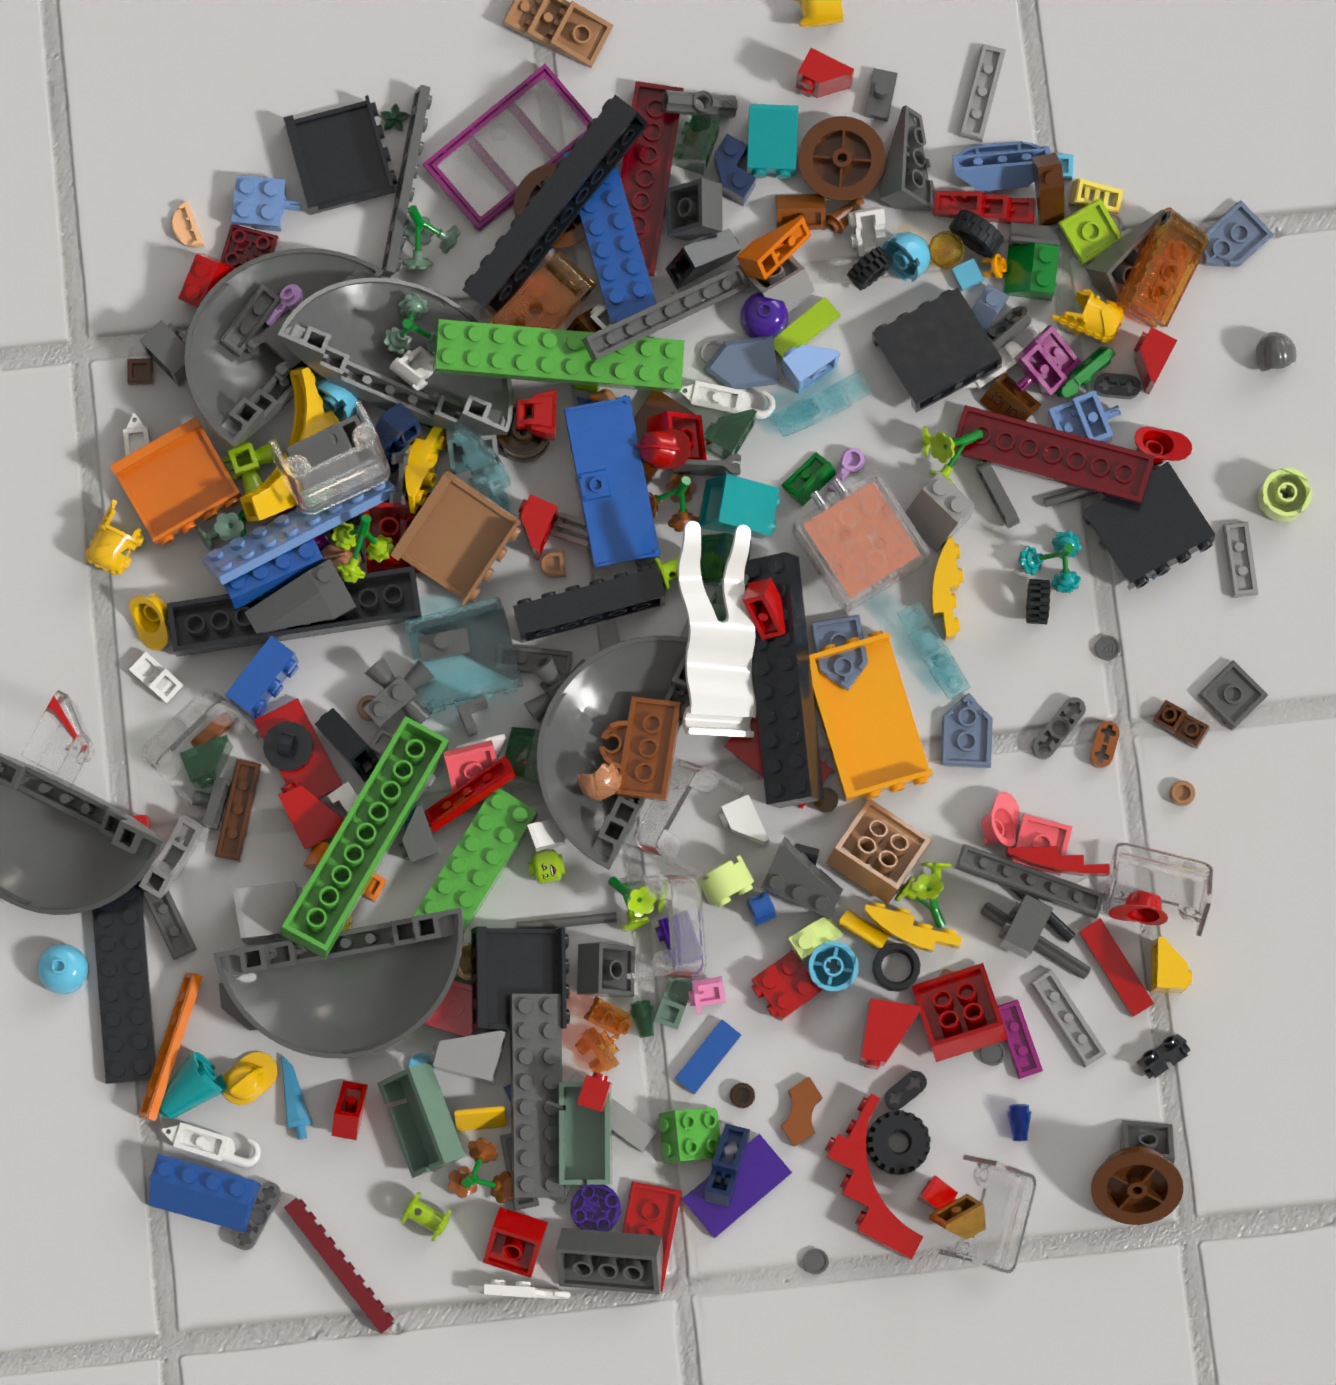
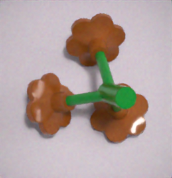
M673 474L670 482L666 484L665 489L667 492L660 496H653L651 492H648L653 518L656 517L658 504H660L661 500L670 497L673 502L680 501V509L668 521L669 527L674 528L676 532H683L684 525L688 521H695L699 524V518L693 516L685 508V502L691 500L692 494L697 489L689 474Z
M484 1138L470 1141L468 1144L469 1155L476 1162L473 1171H470L467 1166H461L458 1170L451 1171L448 1176L450 1180L448 1184L449 1191L456 1193L459 1198H466L468 1194L475 1193L477 1191V1184L491 1188L490 1194L492 1197H495L496 1202L502 1204L506 1199L510 1200L512 1198V1177L509 1172L503 1171L500 1175H496L492 1182L479 1179L477 1175L481 1164L495 1161L498 1158L497 1146Z

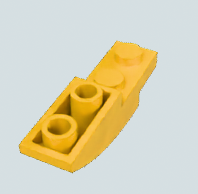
M433 426L426 440L416 438L411 447L408 465L405 469L406 492L410 513L415 514L419 506L425 503L427 492L436 483L437 475L434 473V467L437 463L438 455L447 446L444 428Z
M954 537L948 538L942 549L935 568L931 588L932 618L942 617L945 641L954 640L956 632H960L958 617L954 618L953 608H957L956 595L951 593V591L958 590L960 583H963L962 568L957 567V559H960L959 544H954Z
M871 902V905H865L864 913L875 925L906 945L929 953L933 952L935 944L956 949L960 947L962 936H957V931L945 928L942 929V932L932 930V925L918 923V926H914L915 915H910V910L896 907L895 911L885 909V904Z

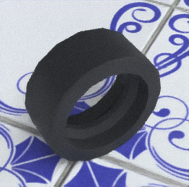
M891 943L885 945L877 952L873 960L872 972L875 980L881 987L888 991L899 992L908 989L916 982L920 974L921 963L917 953L911 947L903 943ZM894 952L905 955L911 964L909 976L900 982L888 980L883 975L881 969L884 958Z

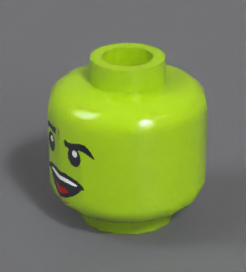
M553 849L534 853L532 862L528 863L530 878L535 877L538 884L560 881L562 874H565L562 854L558 855L556 850Z

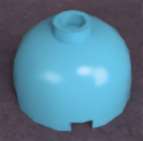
M897 233L882 245V249L893 261V264L889 267L890 270L904 281L908 278L912 279L911 282L915 281L926 271L930 264L931 256L927 241L914 233Z
M321 378L315 383L318 394L323 400L324 411L333 410L339 422L354 415L359 402L356 396L346 389L333 384L326 378Z
M829 941L819 945L812 952L808 961V972L811 980L819 988L827 992H838L846 989L855 981L858 974V959L848 945L839 941Z
M58 944L49 947L43 952L38 961L37 972L41 983L46 989L54 993L66 995L76 992L84 985L89 965L86 957L78 948L69 944Z

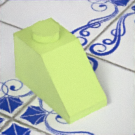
M823 917L789 937L787 942L802 962L809 958L819 945L835 941L843 936L832 917L830 919Z

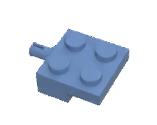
M236 175L231 223L232 225L253 226L257 230L281 232L285 210L300 211L301 201L286 200L287 184L285 179Z
M1096 390L1075 397L1070 402L1048 410L1055 429L1102 442L1109 441L1113 437L1108 419L1121 415L1118 405L1104 410Z

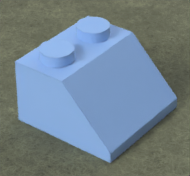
M801 345L798 348L794 346L783 354L781 371L799 394L836 368L840 353L838 350L809 345Z

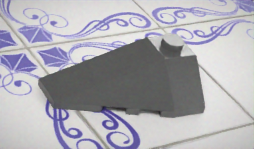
M906 105L901 109L887 154L884 173L880 179L879 199L895 209L933 210L934 185L933 180L928 179L927 168L930 167V161L924 155L923 146L926 144L922 115Z
M1160 210L1100 252L1085 268L1093 286L1110 301L1121 306L1123 310L1139 294L1142 289L1140 283L1145 274H1150L1153 268L1151 263L1155 255L1162 252L1171 235L1169 230L1158 223L1159 218L1166 210Z
M329 559L307 571L244 613L258 635L293 626H304L314 622L334 620L356 608V605Z

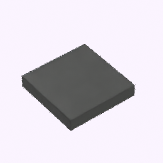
M1233 660L1197 696L1234 730L1268 694Z

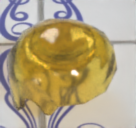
M952 231L939 232L932 237L928 245L931 261L943 269L956 267L962 262L965 255L963 240Z

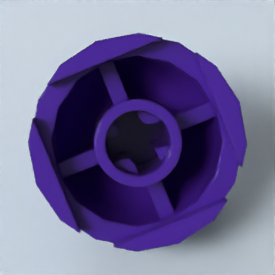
M758 292L751 295L744 302L740 310V324L750 338L769 337L772 335L774 338L786 329L788 310L784 301L764 297Z

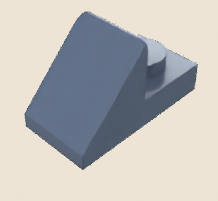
M990 284L987 285L980 298L976 300L972 307V311L985 332L992 326L1009 299L1008 295Z

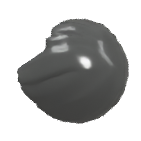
M1279 332L1267 333L1256 346V361L1260 371L1282 369L1296 362L1295 345L1285 334Z

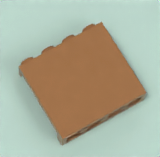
M447 471L443 474L390 556L397 561L402 558L462 599L461 604L464 606L469 600L474 602L481 591L477 587L482 580L487 582L494 572L491 566L495 560L500 563L508 551L504 547L509 540L515 541L521 532L518 526L522 521Z

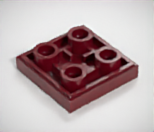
M231 223L220 261L237 268L259 257V255L275 252L279 237L247 227L232 225Z

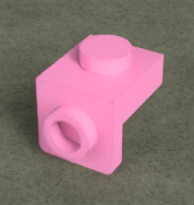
M722 976L692 981L693 991H688L690 1006H696L697 1015L702 1014L701 1006L726 1002Z

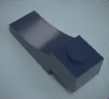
M725 1124L705 1188V1202L729 1208L736 1189V1182L750 1136V1129Z

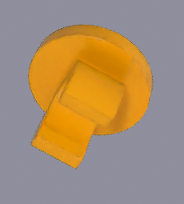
M995 254L992 259H982L983 264H991L989 271L982 272L983 276L987 278L994 276L996 278H1003L1004 273L1007 271L1005 258H1002L1000 254Z

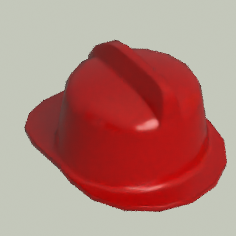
M1145 426L1139 428L1134 436L1135 444L1137 445L1136 451L1155 456L1153 465H1160L1166 460L1180 461L1186 459L1192 451L1190 440L1182 433Z
M659 429L648 432L643 436L640 444L635 446L639 449L642 459L656 469H675L681 467L689 458L691 451L688 436L683 431L676 429Z
M1140 890L1128 895L1124 905L1113 907L1108 912V915L1113 919L1138 922L1146 925H1161L1168 920L1167 914L1162 911L1161 897Z

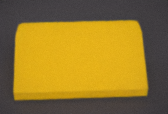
M848 909L838 922V926L878 951L882 949L889 937L886 932Z
M504 1106L455 1110L456 1112H454L457 1131L507 1126L506 1108Z

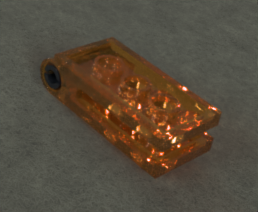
M1171 207L1164 209L1158 216L1115 303L1150 328H1156L1157 325L1167 327L1209 243L1207 242V233Z
M558 252L488 323L558 329L588 298L596 284L564 254ZM533 309H540L542 311L539 315H532L530 312Z

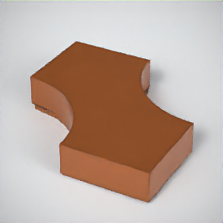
M810 1077L788 1090L792 1101V1108L789 1117L780 1126L794 1147L815 1134L812 1126V1112L816 1104L823 1097Z

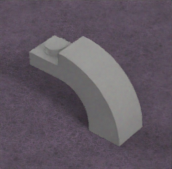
M184 814L181 815L166 845L144 875L139 887L161 899L185 868L205 826Z

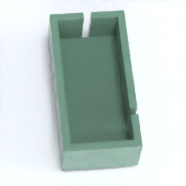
M431 1062L409 1067L377 1083L384 1104L405 1098L407 1100V1103L388 1108L387 1112L412 1178L436 1171L466 1157Z
M559 1082V1105H566V1110H559V1185H583L584 1179H588L587 1185H611L612 1086L604 1110L599 1112L577 1104L584 1082Z

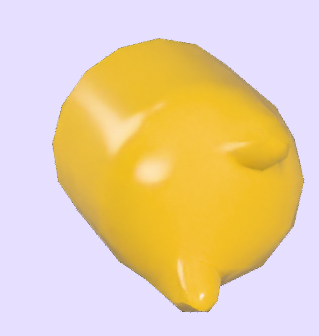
M795 0L801 6L803 18L799 21V26L822 27L843 23L841 0Z

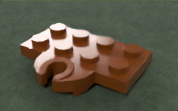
M632 696L628 721L613 722L603 732L602 740H619V746L616 750L610 751L604 746L599 747L603 760L608 765L612 762L622 776L621 786L616 791L618 796L667 802L682 708L681 702Z

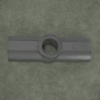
M666 90L662 98V108L664 113L689 114L695 118L701 116L734 118L738 109V100L734 95L710 94L704 90L697 93ZM696 99L703 103V109L698 107Z

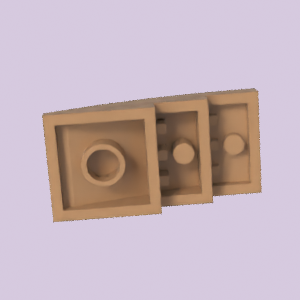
M513 0L502 21V24L525 37L588 67L593 66L613 27L611 23L574 1L568 2L566 0Z

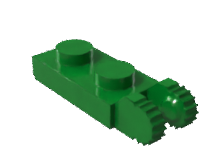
M1099 347L1067 376L1068 380L1055 391V395L1070 398L1078 393L1079 385H1085L1091 381L1092 375L1098 369L1106 368L1111 363L1110 359L1116 353L1112 348Z

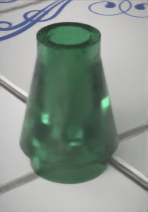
M650 1000L630 1003L631 1010L629 1012L638 1030L639 1037L653 1036L654 1005H651Z

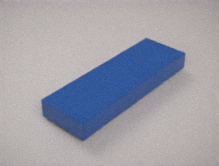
M721 1020L679 1072L675 1080L695 1095L741 1037V1034L724 1020Z

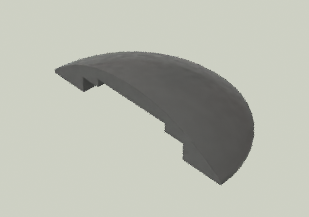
M298 248L276 251L257 257L237 267L223 277L201 301L192 318L185 342L184 360L188 387L194 403L209 426L232 447H235L262 428L294 397L290 374L283 381L275 377L276 366L284 361L266 344L256 355H251L247 351L249 347L247 346L243 353L237 357L218 342L259 285L263 284L278 297L286 286L290 284L298 285L302 290L304 301L319 290L339 282L369 277L381 278L383 270L365 260L346 253L327 249ZM264 322L254 337L260 335L270 326ZM302 362V363L299 364L296 368L309 367V366H308L307 364H305L304 362Z
M369 277L339 282L319 290L302 301L285 320L277 335L278 339L315 372L333 384L346 389L357 398L387 411L400 402L423 424L476 434H508L514 407L511 379L433 373L429 378L425 379L428 384L417 391L389 369L397 357L402 358L406 353L404 351L402 355H399L396 352H389L388 346L383 343L386 338V330H391L392 327H397L400 330L404 329L402 322L408 318L400 314L399 302L404 300L406 294L413 296V294L417 293L422 299L427 300L428 312L423 315L421 320H416L415 318L413 321L417 327L426 332L435 330L439 319L478 322L460 305L432 289L390 278ZM408 331L407 336L412 338L410 350L413 351L421 346L427 351L425 337L415 331Z
M669 635L646 636L623 641L605 648L578 666L566 678L555 693L543 718L538 738L537 771L544 801L552 818L566 838L581 853L610 870L625 843L646 799L618 796L615 792V794L608 798L591 800L580 790L577 783L578 774H592L603 763L607 764L603 760L599 747L604 746L610 751L616 750L619 746V740L610 739L605 741L602 740L601 736L609 727V724L616 721H628L632 696L681 702L679 732L683 723L684 711L690 706L685 674V655L688 638Z
M0 753V898L15 906L37 913L70 915L100 908L128 892L141 880L163 847L165 841L132 816L96 795L46 771Z
M456 908L343 930L326 959L291 940L214 953L217 970L229 997L240 1013L266 1037L288 1049L309 1056L340 1059L360 1057L376 1053L404 1040L419 1029L440 1006L450 990L461 959L464 940L462 908Z

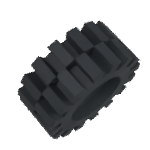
M879 246L866 253L863 258H860L853 265V268L849 270L847 276L861 291L872 285L874 281L876 282L880 276H883L884 272L893 264V261Z
M1029 579L1026 599L1027 623L1047 625L1050 610V580Z

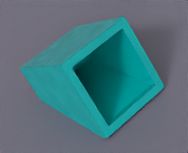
M749 104L747 173L759 179L765 178L766 175L776 176L778 179H789L791 176H795L799 105Z
M730 474L707 479L705 481L699 516L700 528L734 534L738 525H745L749 527L751 537L761 539L771 536L776 526L775 512L780 503V497L778 496L779 488Z

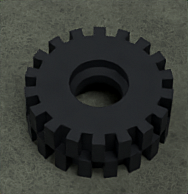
M904 1110L887 1112L878 1117L870 1127L866 1138L867 1152L873 1164L875 1163L880 1170L886 1171L888 1174L903 1175L910 1173L924 1163L930 1151L931 1138L928 1134L929 1130L927 1126L925 1127L923 1121L911 1112H904ZM899 1132L906 1135L908 1147L905 1151L894 1152L889 1147V1138L892 1134Z

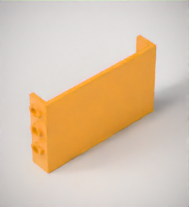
M882 630L868 634L869 638L859 640V637L844 641L845 645L836 647L835 644L824 646L821 648V652L809 655L813 696L845 802L865 796L867 800L881 796L880 792L889 789L891 793L905 789L904 785L914 783V786L922 785L929 782L928 778L933 775L924 754L892 650L890 632L883 633ZM865 646L868 664L848 691L819 672L818 659Z

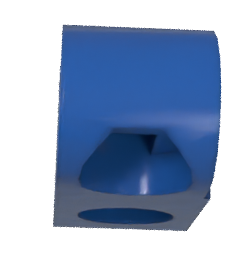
M767 891L746 900L747 908L756 926L777 917Z

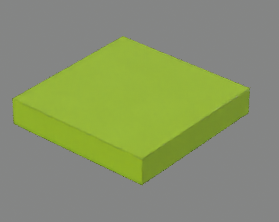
M1101 198L1094 200L1057 223L1081 265L1094 259L1100 252L1122 238Z

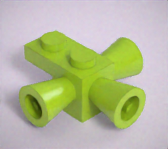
M276 438L255 451L252 443L247 444L246 439L235 447L230 445L229 455L221 458L233 481L243 480L244 495H246L263 483L258 473L262 472L260 465L280 462L283 456Z

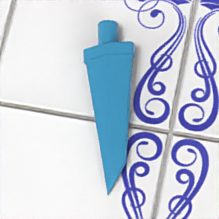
M281 1054L287 1129L295 1128L297 1140L306 1139L305 1126L311 1125L312 1120L309 1116L294 1068Z

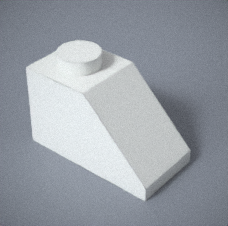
M749 794L721 806L722 813L718 814L724 828L729 827L731 833L762 845L769 842Z
M554 819L527 825L536 852L552 850L565 845L564 838L566 836L558 828Z

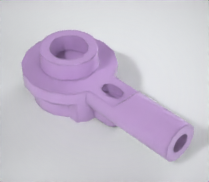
M290 284L282 289L279 296L281 299L280 303L266 319L265 323L271 326L282 314H285L288 310H293L303 301V293L298 285Z
M849 448L842 453V467L831 482L835 478H839L843 482L850 472H857L863 468L865 457L861 450ZM830 482L827 487L831 491L835 492L836 489Z

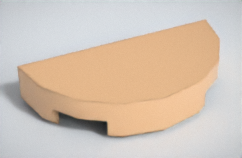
M185 201L177 207L178 209L171 220L173 233L178 241L187 247H205L188 201Z

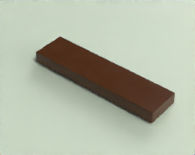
M241 759L236 760L215 857L241 861L262 767L260 763Z

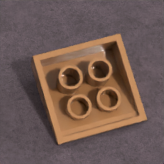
M870 799L867 800L840 839L826 864L889 904L932 839Z

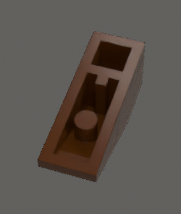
M1056 153L1032 157L1039 225L1057 224L1064 219L1062 163Z

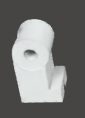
M348 781L327 795L334 806L340 802L347 813H349L358 797Z

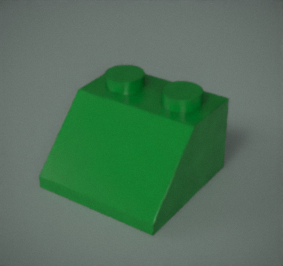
M1032 243L1008 247L1007 271L1005 272L1003 293L1008 296L1052 301L1055 292L1060 246Z

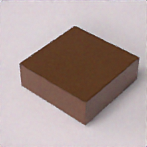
M152 358L127 359L128 385L153 384Z

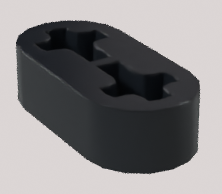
M1102 373L1094 382V390L1101 397L1133 399L1137 397L1141 390V382L1133 375ZM1105 379L1107 380L1109 385H1116V387L1110 386L1108 390L1105 391L1103 390V386L1099 384H1101ZM1128 382H1132V386L1136 387V389H1133L1132 393H1128L1127 388L1119 387V385L1126 386Z
M912 1071L904 1076L885 1093L884 1102L886 1106L892 1110L903 1108L926 1088L927 1079L925 1075L919 1071ZM911 1076L915 1079L921 1078L922 1081L919 1083L920 1089L913 1087L908 1091L905 1088L911 1083ZM903 1090L906 1093L900 1098V1105L896 1102L890 1103L889 1100L892 1098L891 1092L898 1094Z

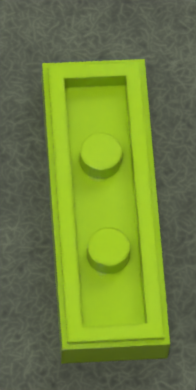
M826 297L822 298L778 336L773 338L775 352L783 360V354L794 346L798 348L801 345L808 344L840 318L841 314Z

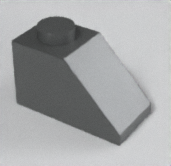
M420 803L415 806L401 837L403 843L399 844L403 858L409 857L410 862L439 852Z

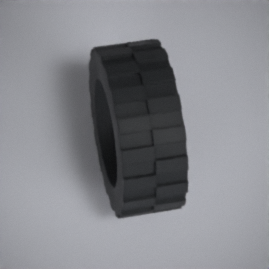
M961 209L949 225V230H951V233L957 240L970 250L986 258L993 257L1004 242L1003 235L993 224L967 209Z

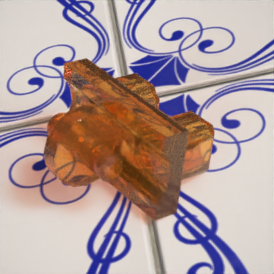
M597 996L594 998L590 1011L583 1017L618 1037L620 1033L626 1035L632 1025V1022L628 1020L631 1014Z
M595 1027L584 1031L581 1034L583 1037L575 1044L580 1054L585 1055L592 1050L597 1056L596 1059L589 1063V1067L593 1072L609 1071L620 1064L614 1056L619 1051L615 1045V1042L619 1039L617 1034L610 1038L605 1030L599 1034Z

